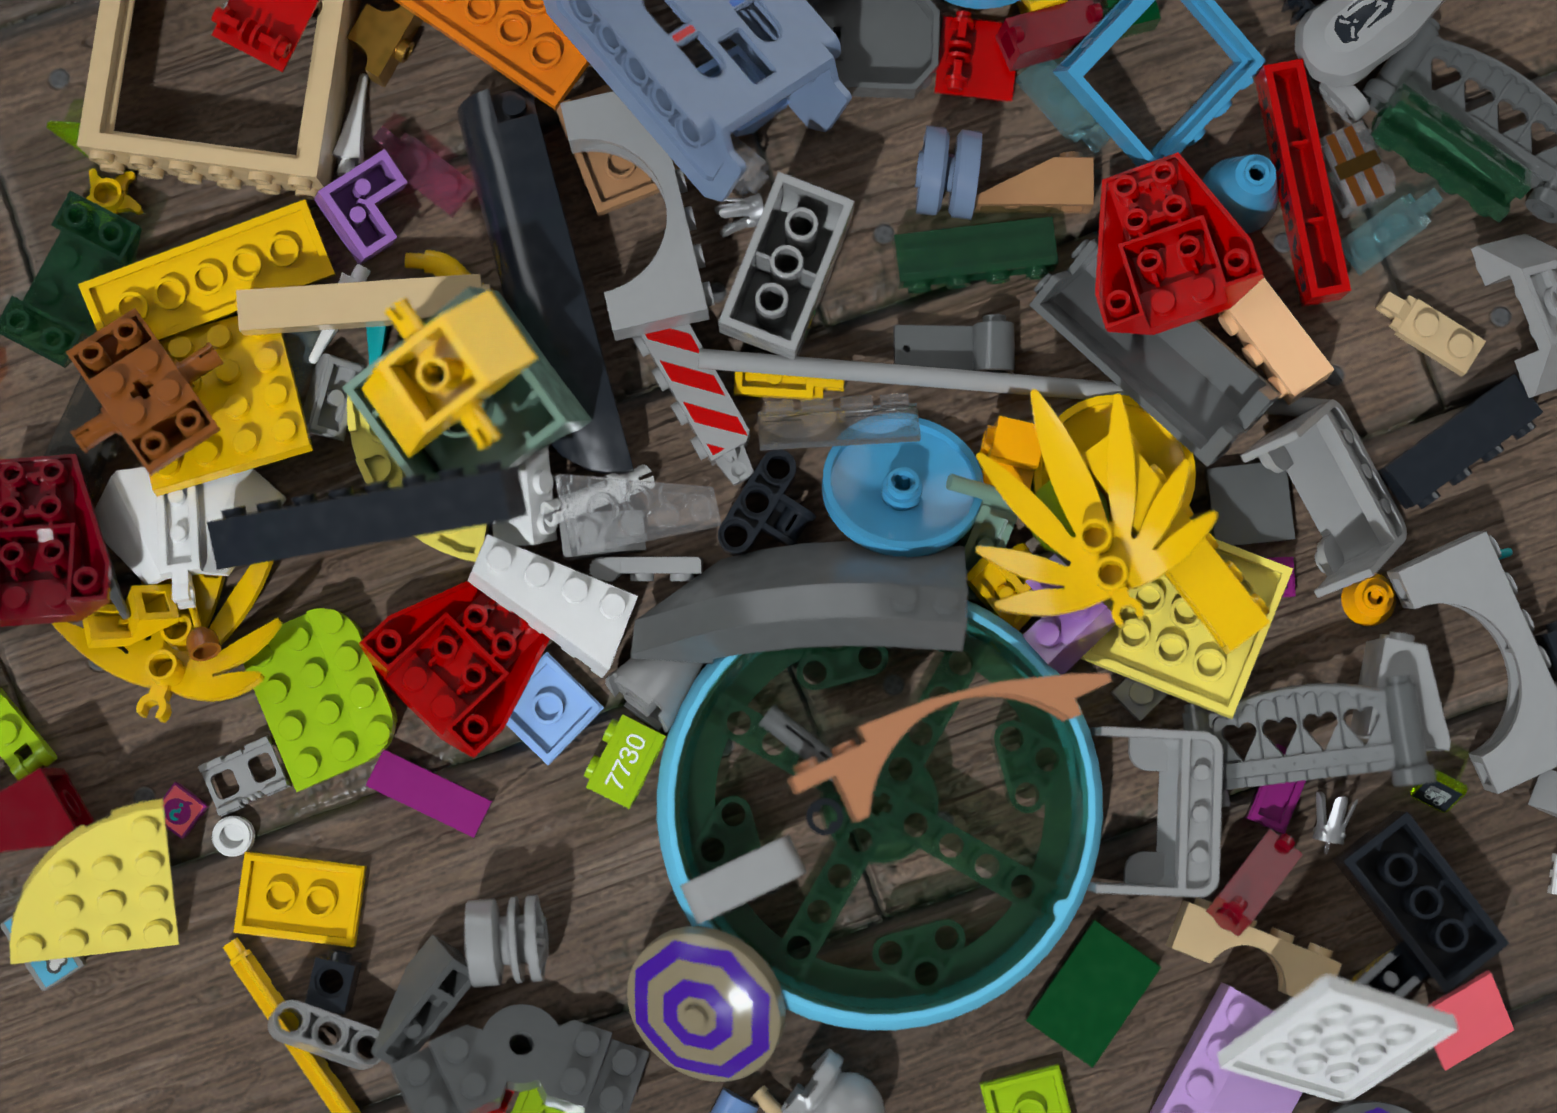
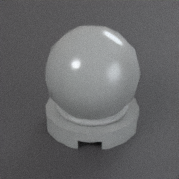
M830 1048L811 1066L815 1074L805 1088L798 1083L780 1109L781 1113H886L882 1097L874 1084L857 1073L841 1072L840 1067L844 1058L838 1053L833 1052Z

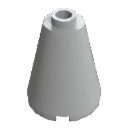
M629 659L606 678L605 684L615 697L619 692L624 695L627 701L624 706L640 720L654 729L659 730L663 727L664 732H668L674 723L683 700L704 663Z

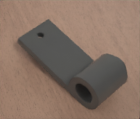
M991 314L983 316V322L976 323L973 326L894 325V364L1013 373L1015 372L1014 323L1006 321V315Z

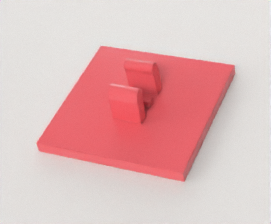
M1489 970L1427 1005L1436 1010L1455 1015L1458 1031L1434 1046L1441 1066L1445 1071L1514 1031L1492 973Z

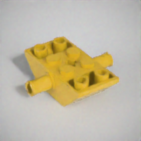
M487 290L444 312L427 326L424 325L407 297L393 303L395 309L388 307L385 314L397 328L405 343L376 365L362 387V391L408 457L413 456L458 421L462 422L480 451L493 445L492 440L498 441L503 435L497 430L481 407L484 403L483 401L539 359L491 290ZM445 371V378L441 381L440 377Z

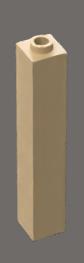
M480 274L236 290L239 331L244 336L391 326L394 324L386 316V309L388 307L395 309L393 303L406 297L424 323L468 287L490 290V284H482Z

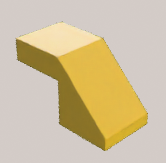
M172 584L131 586L125 601L130 611L129 619H123L114 604H106L83 619L88 648L130 646L179 621V613L176 603L172 600Z

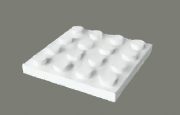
M1325 975L1317 979L1313 985L1302 993L1289 999L1284 1006L1270 1016L1263 1018L1245 1034L1235 1038L1231 1044L1219 1051L1217 1055L1219 1066L1222 1069L1338 1103L1348 1104L1458 1031L1455 1015L1436 1010L1433 1007L1417 1004L1398 996H1392L1367 986L1342 980L1336 976Z

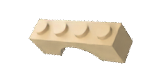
M1196 897L1194 904L1182 900L1166 942V946L1207 963H1211L1220 953L1229 948L1241 945L1255 946L1264 952L1273 963L1278 978V991L1292 997H1296L1313 985L1317 979L1325 975L1337 977L1342 963L1331 959L1333 951L1311 942L1307 949L1292 944L1295 938L1294 935L1274 927L1271 928L1269 934L1255 929L1256 920H1253L1244 932L1237 937L1231 931H1226L1216 924L1214 918L1206 912L1212 902Z

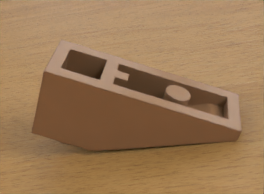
M1063 152L1059 154V157H1053L976 195L973 213H1089L1094 205V157H1083L1081 152Z

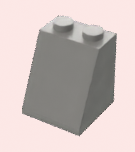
M1390 632V635L1380 634L1379 639L1366 641L1358 685L1384 688V686H1387L1386 678L1411 675L1412 683L1416 684L1426 751H1449L1451 741L1427 646L1414 643L1415 636L1399 632ZM1372 706L1366 707L1362 712H1359L1357 709L1353 710L1350 728L1359 738H1370L1379 719L1378 710Z

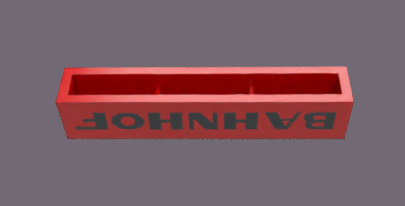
M1303 58L1264 65L1254 80L1271 162L1276 170L1278 195L1301 306L1341 300L1351 291Z

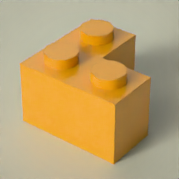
M999 416L994 426L988 425L987 430L984 431L980 452L1006 469L1030 490L1034 471L1039 466L1042 453L1036 426L1033 423ZM981 470L984 483L993 486L985 471Z

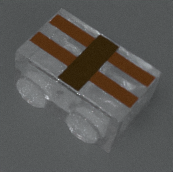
M1363 120L1320 138L1330 191L1344 219L1386 201L1396 192L1394 187L1396 185L1395 175L1388 164H1383L1377 151L1379 150L1377 137L1372 129L1366 128Z

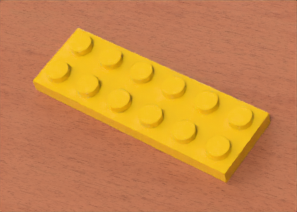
M304 199L82 282L78 286L97 332L136 308L158 341H162L236 313V290L306 286L336 274L308 204Z

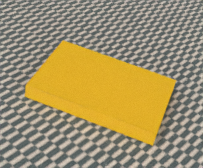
M246 851L244 853L233 932L356 947L367 866Z

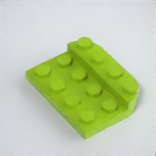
M312 609L306 611L307 614L282 624L271 641L255 656L243 663L246 671H257L264 675V680L253 689L296 792H301L380 757L381 753L390 745L395 734L396 723H398L395 707H392L379 674L359 646V642L363 640L362 635L364 633L362 629L350 617L333 609Z

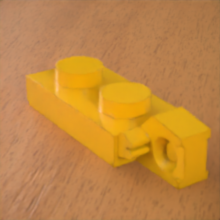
M735 371L734 396L813 400V398L823 399L824 391H844L845 380Z

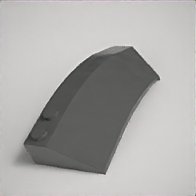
M838 541L782 546L723 558L695 577L693 581L685 584L635 620L631 659L713 664V659L762 651L824 646H887L962 651L967 624V579L964 546L952 545L942 551L926 556L901 557L874 552L854 541Z

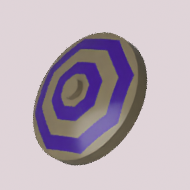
M700 926L681 927L670 930L654 939L635 961L629 975L627 1001L632 1021L639 1035L657 1057L685 1075L712 1082L741 1079L761 1068L781 1041L786 1022V1006L779 982L771 968L755 950L728 933Z

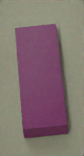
M384 750L381 753L365 785L473 838H476L493 803L492 800L388 750Z

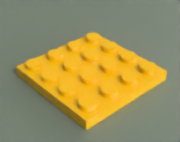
M238 316L196 327L159 341L172 361L177 360L178 362L210 342L224 364L219 365L193 382L195 387L192 388L221 431L152 476L149 475L152 490L157 497L313 451L283 333L244 336L239 331Z

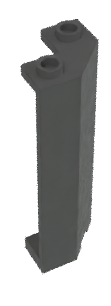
M1098 238L1091 241L1088 239L1084 240L1073 252L1072 258L1075 261L1066 271L1054 275L1049 273L1037 284L1034 289L1037 296L1029 305L1207 467L1210 466L1231 448V445L1243 433L1246 434L1281 396V393L1199 320L1155 335L1107 332L1095 296Z

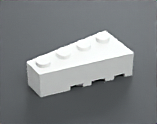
M488 534L468 578L469 583L508 611H513L528 622L530 627L540 634L543 633L560 645L563 651L573 658H578L601 678L610 669L638 597Z

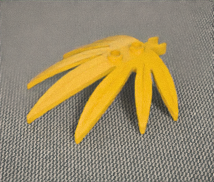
M1033 389L1030 392L1042 456L1056 496L1076 536L1074 538L1071 537L1048 507L1006 469L981 452L977 453L976 457L995 489L1018 518L1044 543L1069 560L1071 564L1065 567L1046 558L1016 550L987 546L976 547V552L981 557L1007 572L1031 581L1065 587L1064 589H1041L1015 594L996 601L994 605L1000 611L1013 614L1055 616L1081 611L1112 598L1114 602L1112 618L1119 628L1124 627L1121 612L1125 608L1135 609L1138 618L1141 620L1145 616L1143 607L1138 600L1130 597L1128 591L1162 577L1182 563L1207 536L1217 520V513L1212 511L1189 522L1166 539L1157 550H1153L1170 527L1183 499L1191 466L1189 459H1184L1157 495L1147 513L1138 537L1133 539L1131 534L1136 503V468L1132 436L1122 396L1120 394L1114 395L1109 426L1107 475L1112 522H1108L1098 491L1080 452L1057 415L1036 389Z
M273 561L251 564L218 612L209 629L215 631L220 645L232 635L251 610L267 580ZM192 575L196 608L203 627L208 628L222 592L225 576ZM172 578L155 585L172 584ZM178 605L179 621L151 635V639L148 641L144 638L130 646H124L129 651L128 654L118 647L88 648L84 628L68 622L52 623V625L80 653L103 670L127 682L150 688L149 693L142 696L138 701L136 712L141 717L147 718L150 709L155 705H159L155 717L160 722L166 723L172 713V707L169 703L172 694L197 701H222L240 696L258 686L264 680V675L261 672L240 671L223 673L242 665L261 651L279 631L282 622L279 618L274 619L224 648L216 657L206 661L190 659L186 647V639L194 627L188 608L179 609Z

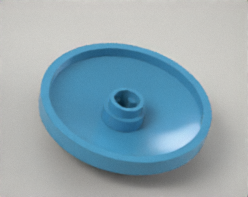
M885 416L856 425L844 433L832 446L823 469L822 496L825 507L833 522L854 542L884 555L918 557L937 553L958 542L971 529L978 515L982 499L946 489L948 476L955 474L982 483L984 481L975 455L966 443L950 430L922 418ZM902 424H906L905 426H910V429L904 430V425Z

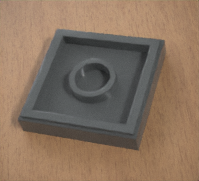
M1262 463L1208 468L1204 470L1209 512L1215 511L1217 513V520L1211 528L1212 536L1215 539L1233 546L1295 539L1287 471L1275 473L1271 469L1265 468Z

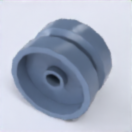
M926 125L922 151L919 150L915 188H918L916 213L936 216L941 209L943 193L946 191L949 192L948 212L952 218L971 220L978 186L982 132L962 129L956 138L954 154L948 153L950 135L947 128Z

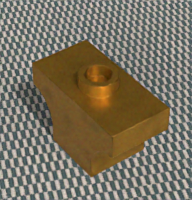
M366 4L347 37L354 50L367 56L365 71L371 81L384 88L400 62L405 63L408 60L414 47L412 40L423 23L422 19L403 6L390 12H384Z

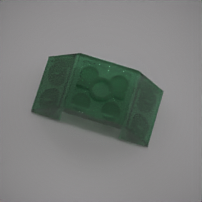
M69 191L51 224L60 233L24 299L20 300L11 296L0 316V335L64 368L72 363L66 351L97 332L78 284L135 263L142 228L137 224L72 191Z

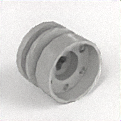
M538 895L526 896L525 914H521L517 896L510 897L507 916L500 915L495 898L467 901L465 908V946L468 972L473 987L500 985L503 979L504 966L507 965L511 966L512 975L516 983H523L525 964L529 966L533 982L544 980L545 965L549 955L547 922L541 910Z

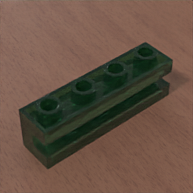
M1405 83L1397 89L1373 118L1371 136H1373L1374 141L1382 149L1389 152L1393 150L1404 157L1407 164L1413 170L1422 174L1426 172L1432 176L1445 192L1451 195L1458 194L1469 202L1476 213L1483 217L1490 216L1500 223L1510 212V202L1515 197L1521 200L1531 189L1532 171Z
M1053 216L896 234L892 243L894 259H896L898 289L907 288L910 294L931 291L932 285L947 284L948 289L966 288L971 286L970 281L986 279V283L989 285L1009 282L1010 276L1025 275L1026 280L1043 279L1049 272L1055 271L1058 265Z

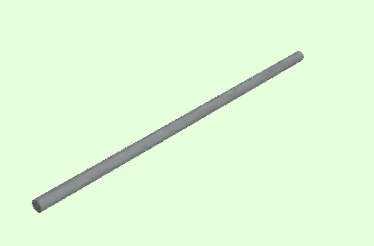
M699 349L698 369L1030 395L1031 390L1036 389L1041 396L1083 400L1102 395L1120 394L1129 396L1115 382L800 356H796L795 360L775 354ZM1301 397L1291 405H1288L1283 398L1281 400L1277 399L1265 414L1299 417L1330 399Z

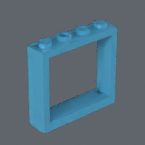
M1120 0L1053 71L1056 77L1137 167L1177 152L1181 153L1186 146H1191L1199 141L1206 132L1204 127L1213 118L1221 116L1231 107L1232 101L1230 99L1240 89L1243 90L1254 82L1252 78L1266 62L1215 0H1181V2L1231 58L1233 63L1151 151L1143 145L1083 76L1155 0Z

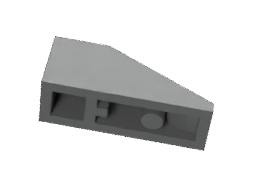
M432 934L406 966L371 1050L375 1057L390 1065L418 1052L472 986L467 959L458 949Z

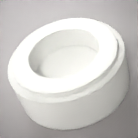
M228 816L221 819L215 825L212 832V841L215 848L225 856L243 855L254 844L255 830L251 822L246 818Z

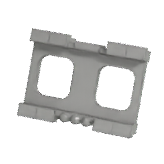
M270 735L245 745V750H238L227 755L226 758L222 755L198 766L217 808L218 816L224 817L246 807L245 804L257 801L258 798H263L265 795L271 796L292 787L281 767ZM268 753L276 768V775L273 778L258 783L250 769L249 761L258 755ZM230 769L233 771L238 782L239 791L228 798L221 799L218 797L212 783V778L215 774Z

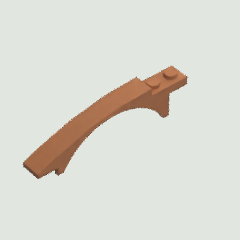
M1108 673L1065 674L996 682L928 699L855 728V732L861 742L860 745L856 746L854 740L851 739L830 749L834 757L820 764L816 757L793 767L796 775L788 778L787 781L793 794H797L832 777L852 822H856L869 816L875 782L891 749L908 729L937 708L969 698L1000 697L1031 704L1063 722L1082 714L1075 698L1112 680Z

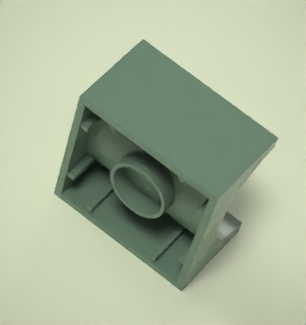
M468 287L427 319L424 325L427 326L444 312L489 289ZM496 290L491 291L539 359L483 401L484 403L481 407L497 430L503 435L498 441L492 440L494 444L480 451L462 422L458 421L413 456L408 457L362 391V387L376 365L404 344V339L342 387L406 477L426 473L427 481L439 479L438 471L463 467L464 474L477 472V464L501 460L502 467L520 465L552 442L582 429L592 421L504 298ZM445 371L440 377L441 381L445 378Z

